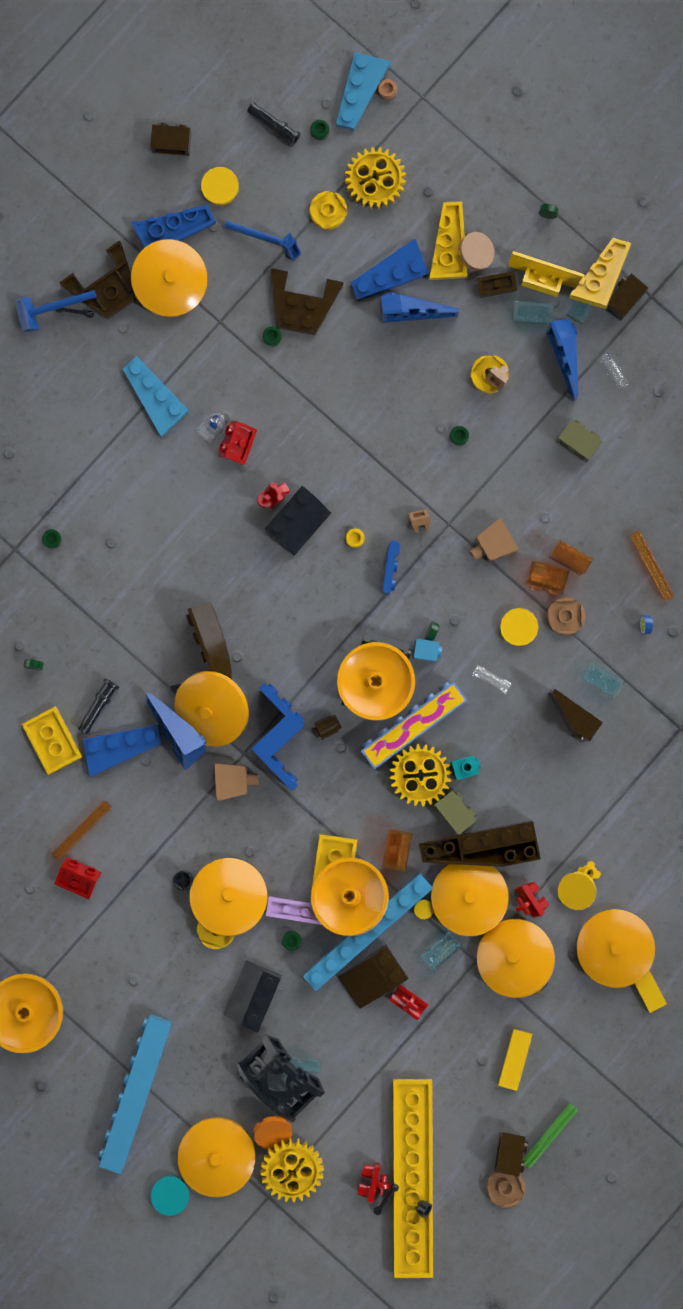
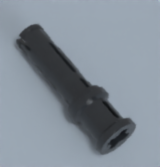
M252 102L248 107L247 112L272 129L276 137L284 139L290 147L296 144L301 135L299 131L295 132L288 126V123L280 122L255 102Z
M106 678L100 691L96 692V699L77 727L79 731L88 735L105 705L111 702L110 699L116 689L120 688L117 684Z

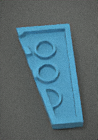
M354 53L336 127L352 131L356 129L366 107L373 98L386 71L389 69L391 61Z
M137 356L123 368L161 437L189 413V410Z

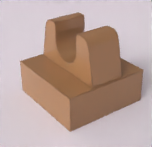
M504 365L500 369L494 366L485 380L501 391L509 380V377L506 376L509 369Z
M427 509L408 513L411 525L416 533H419L418 527L421 525L425 526L426 531L430 529L431 520Z

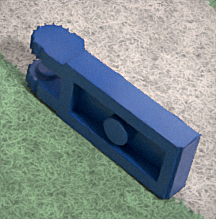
M396 540L391 541L388 549L383 595H390V592L395 590L396 580L392 579L393 572H397L398 561H395V557L400 553V544Z

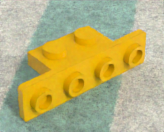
M515 251L512 252L508 263L509 267L525 272L521 286L554 297H558L562 284L577 288L580 280L585 276L582 273Z

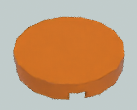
M280 1116L264 1118L260 1124L258 1122L253 1130L255 1142L266 1149H275V1143L282 1146L281 1140H284L287 1144L289 1138H292L293 1135L291 1123Z

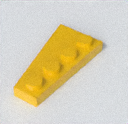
M462 201L443 203L429 280L467 278V267L459 256L461 255L459 244L465 236Z
M612 238L596 263H593L586 276L580 280L577 288L571 292L569 299L606 310L630 250L631 243Z

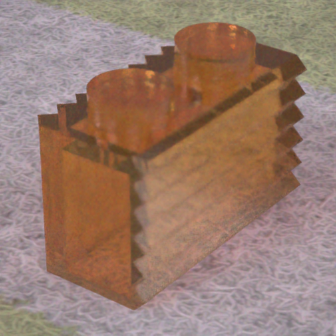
M561 539L557 542L549 556L550 559L556 560V563L559 562V564L566 566V568L576 572L579 576L586 573L593 561L592 557Z
M532 560L525 584L529 585V589L540 591L541 588L548 590L547 594L558 596V594L564 593L569 570Z
M389 829L388 837L386 838L388 841H386L387 845H385L386 849H384L385 853H383L385 856L383 857L382 867L406 872L413 834Z

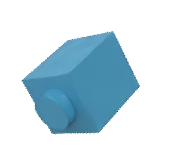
M416 639L413 659L436 662L437 658H441L442 647H439V642Z

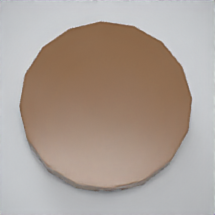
M472 232L461 239L459 244L461 255L459 256L466 267L471 270H482L492 263L494 247L488 236L480 232Z
M563 597L557 599L548 608V625L554 632L560 635L576 633L585 622L583 606L573 598Z
M492 1172L486 1185L487 1194L491 1201L503 1208H510L519 1204L526 1190L525 1182L521 1175L517 1177Z

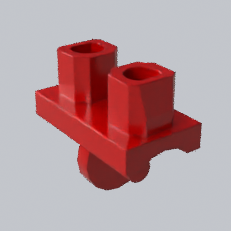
M273 482L269 484L257 497L259 506L270 508V510L275 509L285 498V495L290 493L286 483L283 482L276 485Z
M535 882L515 888L519 895L516 898L519 904L515 908L517 912L523 910L525 915L531 914L533 918L541 917L545 914L544 910L549 906V903L544 897L536 900L533 894L539 891V887Z
M399 985L389 998V1001L417 1021L429 1005L403 985Z
M374 1162V1165L363 1164L361 1176L371 1178L370 1185L359 1183L357 1195L367 1198V1202L373 1203L376 1187H379L378 1194L383 1195L384 1189H390L391 1184L386 1182V1174H381V1179L378 1180L381 1168L380 1163Z

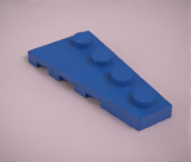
M208 205L186 209L183 212L169 213L165 216L147 218V220L131 223L145 248L151 243L169 239L181 242L216 224V220Z
M416 239L351 282L357 301L428 276L429 273Z
M159 725L83 739L89 776L92 777L162 744Z

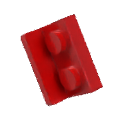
M231 421L226 426V436L219 446L218 457L245 465L257 429L239 421Z
M67 857L59 869L54 885L89 900L101 876V872L94 867L78 862L76 859Z

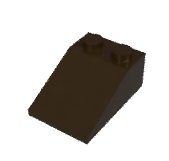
M550 690L549 695L568 730L573 733L571 736L579 742L591 741L603 722L558 690Z
M387 944L339 976L360 1009L409 979Z

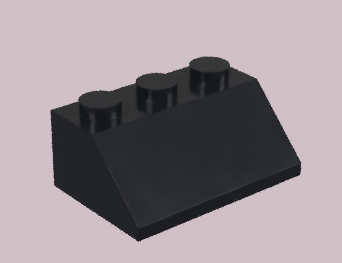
M302 485L266 526L265 531L295 556L331 515V512Z
M246 960L224 1015L239 1025L258 1033L282 975Z

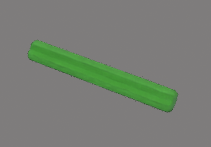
M568 1104L522 1159V1161H525L527 1168L533 1166L578 1111L575 1106Z

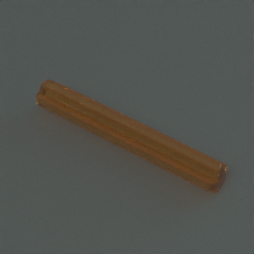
M641 531L632 533L631 538L664 600L673 598L674 593Z
M103 801L52 852V856L56 860H60L111 809V805L107 801Z

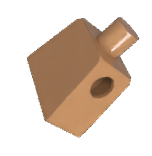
M500 518L476 537L475 540L478 546L471 549L470 553L474 560L485 556L487 561L491 562L513 554L519 549Z
M214 764L217 801L248 794V786L259 785L258 774H247V766Z

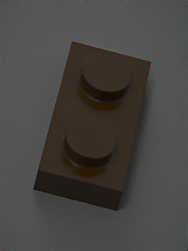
M514 271L476 279L480 298L516 292L518 290Z

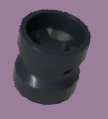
M187 870L179 871L173 877L174 887L182 891L187 890L193 883V875Z

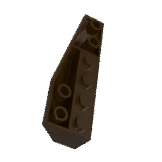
M212 603L187 609L189 614H186L189 625L191 627L194 626L195 632L192 634L196 644L201 645L204 663L207 662L209 666L207 671L223 674L233 680L226 641Z
M532 820L419 843L423 863L505 867L541 859Z

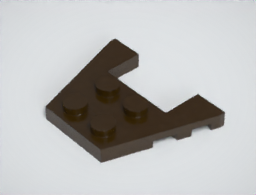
M120 240L106 249L116 267L91 285L83 288L74 273L59 282L64 289L74 296L95 290L97 297L83 301V303L107 320L137 300L131 285V272Z
M271 268L278 329L316 335L340 290H342L344 282L327 279L323 298L285 291L288 271Z

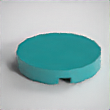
M174 1175L160 1178L153 1185L151 1191L152 1205L160 1214L166 1216H173L182 1212L187 1206L190 1197L189 1188L180 1177Z

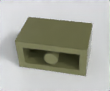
M571 419L556 441L587 463L602 441L598 434L584 429L585 426L580 421H573Z
M451 790L434 805L455 832L460 835L477 821L474 818L477 814L470 806L466 808L462 803L465 799L458 791L454 793Z

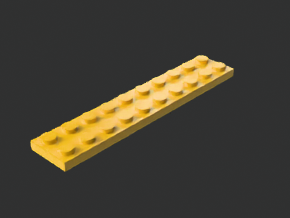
M393 1079L394 1184L399 1186V1190L394 1192V1278H433L432 1079ZM420 1200H425L432 1204L431 1212L426 1218H422L416 1213L415 1207L418 1206L417 1203Z

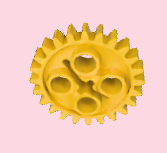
M372 147L369 153L365 148L364 155L358 152V159L351 158L353 165H347L350 171H345V176L349 177L345 179V184H350L347 186V191H352L350 197L357 196L356 203L363 201L362 207L370 204L371 210L373 205H376L377 209L380 210V204L387 208L388 201L394 204V197L400 198L398 192H404L402 186L406 185V180L403 179L406 178V173L402 172L405 166H399L401 159L394 160L395 153L389 156V149L382 153L381 147H379L378 152H375L374 147ZM379 163H383L386 167L384 169H378L376 165ZM366 170L368 175L361 176L359 171ZM388 180L391 181L393 185L390 187H386L383 185V182ZM368 187H372L375 189V192L370 194L365 190Z
M417 744L416 750H414L412 746H409V752L403 749V756L396 755L399 759L398 762L392 761L396 767L390 769L391 772H394V775L390 776L389 779L395 780L391 787H398L395 794L401 792L400 799L402 800L407 797V804L414 800V806L418 804V801H421L422 806L425 805V801L432 805L433 798L439 801L438 794L445 796L442 791L443 788L449 789L445 783L452 781L447 778V775L452 772L446 771L450 764L443 763L446 757H439L441 751H438L436 754L434 753L435 747L427 750V744H425L423 749H420L419 744ZM427 759L434 761L435 765L432 770L424 768V762ZM407 761L415 763L414 771H406L405 763ZM419 770H422L423 773H438L437 776H425L421 781H419L418 777H403L406 774H417ZM430 778L436 781L434 789L426 787V781ZM410 780H414L417 783V788L414 791H409L406 787L407 782Z
M289 1138L288 1144L281 1140L282 1146L275 1143V1150L269 1148V1155H264L266 1162H261V1167L263 1168L261 1175L264 1176L262 1177V1183H266V1190L271 1189V1196L277 1193L278 1200L284 1196L285 1202L288 1201L289 1197L292 1198L293 1203H295L296 1197L303 1201L304 1194L310 1197V1190L316 1192L315 1185H321L319 1179H323V1173L321 1172L324 1171L323 1165H320L323 1163L322 1158H318V1151L313 1152V1145L307 1148V1141L301 1145L299 1139L296 1140V1143H293L292 1139ZM293 1154L296 1158L289 1160L287 1156ZM303 1167L310 1168L308 1172H303L301 1169ZM282 1169L283 1172L281 1174L274 1173V1170ZM291 1181H296L298 1184L295 1186H290L288 1183Z

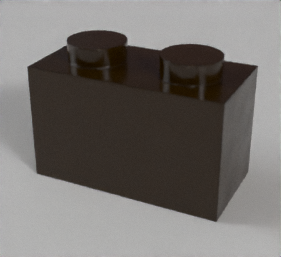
M166 123L152 124L150 143L152 153L190 156L191 129L183 124L169 126Z
M632 273L628 277L624 276L618 282L619 288L615 292L613 291L606 308L619 320H622L648 290V287Z
M500 1132L494 1172L520 1177V1173H523L525 1161H522L523 1153L527 1152L528 1141H525V1136Z

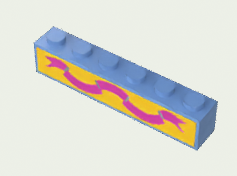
M454 682L443 684L439 687L440 692L434 696L431 693L423 699L425 703L420 707L416 704L408 710L410 714L407 717L403 718L400 716L392 722L394 726L389 730L385 727L377 733L379 737L376 740L372 741L369 739L362 744L363 749L361 752L374 769L468 701Z

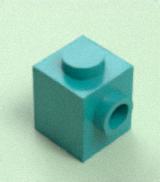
M474 755L451 761L456 780L479 774L478 770L481 769L479 759L474 758Z

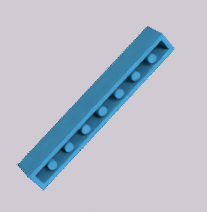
M420 872L389 898L385 915L378 925L362 935L346 936L303 974L305 980L317 991L430 892L433 887Z
M151 1014L149 1019L145 1018L141 1029L145 1031L143 1037L138 1038L135 1046L138 1052L136 1056L133 1055L129 1067H132L130 1075L126 1074L123 1085L126 1087L124 1093L120 1092L116 1103L119 1104L117 1112H113L110 1121L113 1123L112 1129L107 1130L105 1135L106 1147L105 1149L101 1148L98 1160L101 1161L99 1165L101 1168L122 1174L173 1021Z

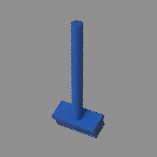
M226 221L224 224L226 229L281 246L285 256L292 261L301 255L297 241L290 233L282 239Z
M95 290L33 308L31 298L20 297L19 300L15 301V305L20 317L22 331L31 332L39 330L36 315L96 298Z

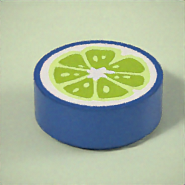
M650 615L641 616L640 629L643 635L652 633L653 621Z

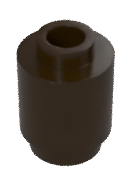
M329 715L315 722V727L312 730L316 738L320 737L321 740H324L338 733V730L342 727L336 715Z

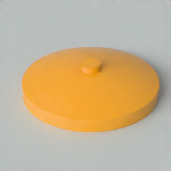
M160 240L151 243L138 254L131 271V285L137 300L145 309L162 317H178L193 310L202 300L207 288V271L200 255L189 245L177 240Z
M372 642L358 646L344 658L338 670L337 688L341 700L352 713L368 720H384L400 713L410 702L415 688V675L410 661L399 649L386 643Z
M212 671L196 673L181 684L175 696V713L191 725L198 734L203 735L206 746L219 747L233 742L242 734L247 725L249 709L245 695L233 680L223 674Z
M234 858L218 859L207 864L196 875L190 890V906L194 917L203 928L220 936H236L252 929L261 919L267 904V889L260 873L247 862Z
M343 858L327 865L316 877L311 892V904L318 921L326 929L341 936H358L372 930L382 920L389 902L388 887L382 874L372 864L358 858Z
M448 864L440 871L433 883L431 891L433 911L440 923L456 934L478 936L487 933L499 924L506 913L508 906L507 885L502 875L493 866Z
M610 909L595 914L583 925L577 939V956L581 967L591 979L607 987L621 988L638 982L649 971L655 956V943L648 926L638 916L624 910Z
M509 919L499 922L496 927L485 933L478 947L477 965L482 979L493 991L510 998H523L537 993L547 984L554 970L555 953L549 937L538 926L526 920Z
M17 974L0 982V1046L15 1053H30L46 1046L58 1033L63 1020V1004L59 993L50 982L37 975Z
M211 1117L194 1124L184 1135L178 1150V1166L183 1179L193 1190L209 1197H224L240 1190L251 1177L255 1165V1147L250 1135L240 1124L223 1117Z

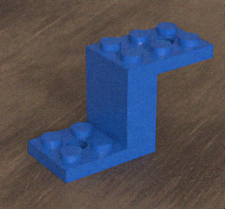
M264 683L259 689L285 717L252 750L293 791L298 786L296 783L298 779L291 771L287 773L283 769L285 765L278 758L273 759L272 757L305 727L303 723L305 719L298 712L294 714L290 710L292 705L284 697L280 699L277 696L279 692L271 683L269 685Z

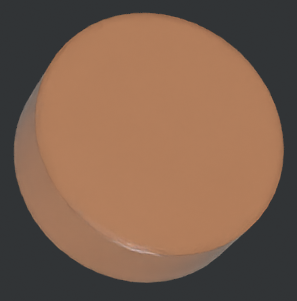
M390 79L381 81L378 86L379 96L384 100L393 99L397 93L396 83Z

